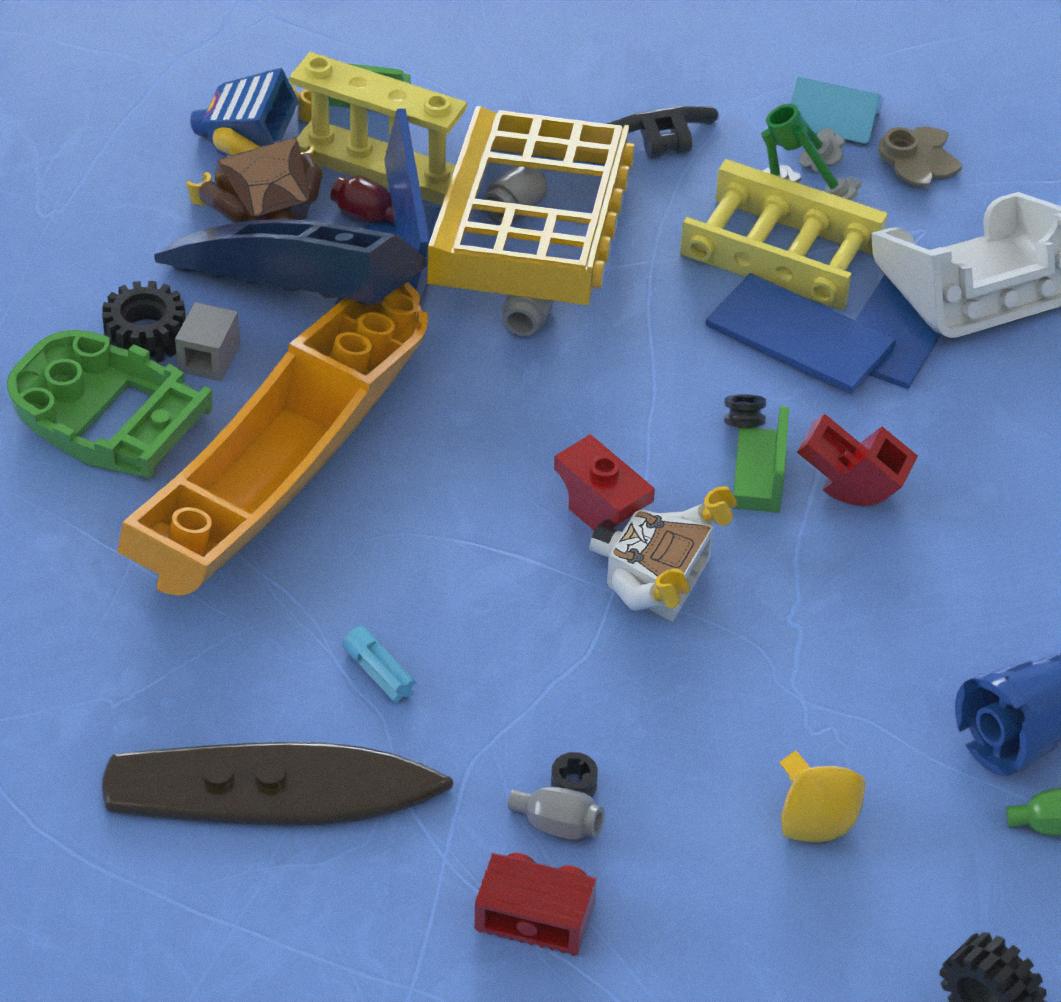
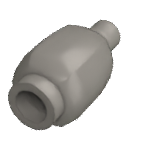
M549 786L540 788L533 794L514 789L508 800L509 810L527 814L532 826L558 838L578 841L586 836L596 838L603 826L604 808L595 805L592 797L579 791Z

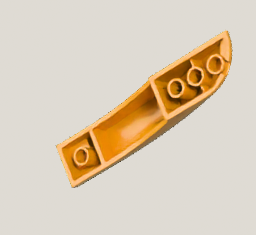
M408 282L387 295L382 302L374 305H361L357 300L344 298L289 343L288 352L230 423L183 471L122 522L117 552L159 574L156 587L158 591L179 596L187 595L197 590L263 530L320 471L375 406L419 347L426 333L428 312H423L419 304L421 296L416 289Z

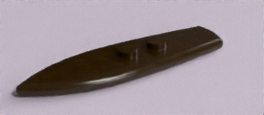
M261 742L116 753L110 757L106 765L102 780V795L105 807L111 813L238 824L322 825L364 820L391 814L421 804L450 790L453 787V780L451 777L422 763L393 753L361 746L324 742Z

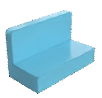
M797 76L791 104L798 107L803 119L814 133L818 134L821 130L830 128L836 135H841L844 140L868 144L875 117L880 115L883 97L873 92Z

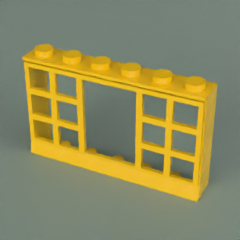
M476 106L428 245L427 284L589 305L593 288H602L605 263L608 264L611 239L615 237L617 215L621 214L623 192L627 190L629 169H632L635 143H628L629 126L625 125L624 129H622V126L501 110L497 113ZM492 150H497V151L520 153V154H523V155H522V156H517V155L493 153V152H491V151H492ZM536 155L564 159V161L532 158V156ZM574 160H575V161H583V162H591V163L605 164V167H603V166H595V165H587V164H579V163H573V162H574ZM488 162L602 177L592 214L476 199ZM472 209L504 213L501 226L469 222ZM514 215L546 218L544 230L537 231L511 227ZM557 220L589 224L586 237L553 233ZM465 232L497 236L494 249L461 245ZM507 238L540 242L537 254L504 251ZM550 243L583 247L580 261L547 256Z

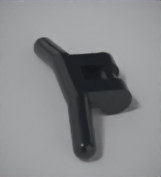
M676 106L634 113L605 124L622 126V129H624L625 125H628V134L640 130L644 139L645 152L648 158L662 156L663 151L675 150L677 153L691 151L692 137L687 123L712 124L717 121L719 114L714 107ZM669 129L671 131V133L660 134L659 132Z

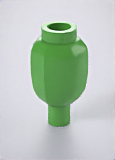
M1061 787L1038 792L1031 797L1026 805L1006 806L1008 827L1029 825L1039 834L1061 836Z

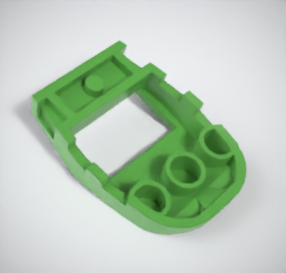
M67 330L43 338L12 368L7 380L8 393L18 417L40 437L86 465L146 478L153 477L155 474L154 467L202 414L209 415L212 412V389L204 386L198 392L184 383V372L171 364L163 367L151 360L148 350L134 344L128 350L110 345V337L90 331ZM128 386L151 395L110 441L99 438L96 442L81 437Z

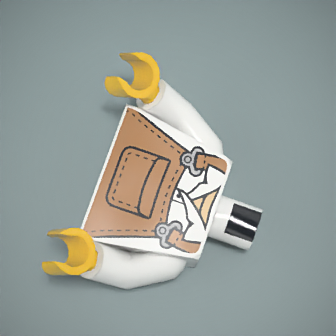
M720 486L714 488L706 495L704 503L682 512L656 513L647 510L635 511L623 532L603 524H598L591 537L589 550L608 557L607 584L617 593L630 610L649 609L673 622L710 560L714 520L720 526L730 524L733 519V512L730 508H735L738 502L728 487Z

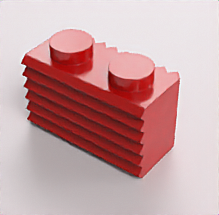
M492 853L475 900L474 928L479 933L485 931L489 935L496 934L500 938L506 936L509 940L517 939L520 943L528 942L531 946L537 944L541 948L548 947L552 951L558 949L561 953L569 952L572 956L578 955L595 905L597 878L588 876L582 869L575 866L565 865L555 868L538 864L531 857L522 853H511L508 856Z

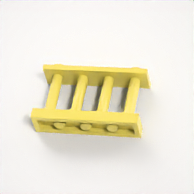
M309 52L289 76V84L311 90L312 119L297 137L300 152H307V146L313 145L315 147V158L320 166L350 176H363L383 187L389 188L384 163L388 143L368 137L367 109L389 116V138L397 109H406L409 123L428 128V156L414 152L422 200L442 206L456 166L446 162V135L449 134L467 109V102ZM329 97L350 103V130L329 124Z
M725 159L718 169L716 202L719 204L706 223L689 217L684 219L680 255L747 277L750 273L802 297L844 311L848 303L852 274L846 270L858 250L873 255L871 233L886 229L888 213ZM736 209L759 216L747 237L723 229ZM776 223L800 230L788 251L764 243ZM817 236L841 244L829 265L805 257Z

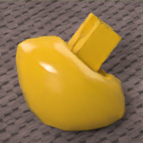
M796 750L779 762L792 782L781 813L783 836L806 843L828 842L844 836L856 824L865 796L866 784L864 776L846 767H809Z

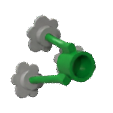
M784 104L776 107L767 115L766 124L769 129L764 130L761 136L767 147L769 168L762 171L799 183L801 181L799 173L792 172V168L789 166H779L776 145L788 151L803 146L805 151L800 155L799 162L804 168H812L816 173L822 175L827 183L824 192L848 200H853L857 196V190L862 186L860 179L854 180L853 177L835 179L828 166L837 165L843 158L841 148L845 145V140L841 135H836L830 128L823 129L816 135L803 119L798 107L793 104Z

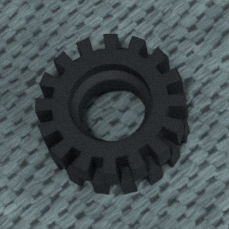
M141 281L133 282V289L129 290L126 285L118 287L119 295L111 292L107 296L108 302H104L102 306L104 336L110 337V345L126 350L133 344L148 350L150 357H155L157 363L164 361L165 352L171 357L176 354L175 338L186 319L184 301L181 300L180 294L176 290L171 293L170 286L166 284L157 289L156 281H148L147 287H141ZM144 319L157 321L149 325L132 324Z
M982 932L980 935L978 933L971 935L942 964L943 967L939 973V976L944 978L941 982L942 989L951 992L947 997L949 1002H1046L1043 999L1047 996L1045 988L1039 986L1043 982L1040 973H1032L1030 971L1034 966L1030 959L1027 958L1023 961L1018 956L1021 951L1015 945L1008 949L1005 947L1004 938L997 935L992 939L990 933Z

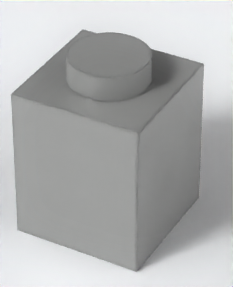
M194 302L175 338L178 369L186 374L222 381L240 346L238 311Z

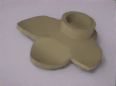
M896 127L888 130L879 142L878 152L881 158L894 165L897 176L914 186L928 187L931 184L932 178H949L962 169V163L942 148L947 141L949 133L941 129L917 127L914 130H910L908 128Z

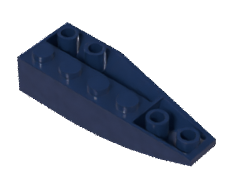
M292 219L244 221L211 227L182 236L154 254L155 263L171 265L180 271L198 270L208 272L213 277L230 276L246 279V282L250 284L267 283L278 285L287 291L304 290L315 292L324 298L342 297L357 300L361 305H374L382 302L387 295L399 286L408 283L410 278L427 267L426 258L396 234L321 221Z

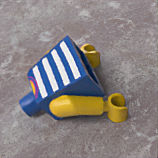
M283 68L225 82L218 86L207 109L195 110L191 113V127L197 136L208 134L215 149L221 155H234L282 141L296 107L297 116L301 120L310 122L312 119L311 90L295 91L296 86L289 84Z

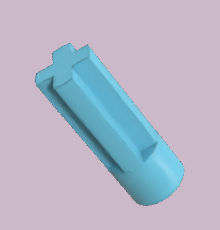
M358 626L345 636L342 643L343 648L394 703H398L403 697L409 698L414 693L412 687L416 681L365 626Z

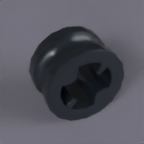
M737 394L725 398L724 404L729 408V413L724 415L725 424L733 427L751 428L759 427L766 423V416L761 413V409L766 407V398L751 394Z
M580 752L562 754L552 765L551 787L579 791L593 798L597 791L598 767L595 761L588 755ZM578 774V779L581 782L571 783L570 777H567V775Z

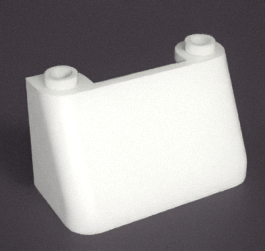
M1016 192L993 200L987 207L983 222L984 236L928 250L915 245L914 239L909 232L898 227L887 228L871 233L873 257L879 268L933 331L949 338L964 336L1061 307V206Z

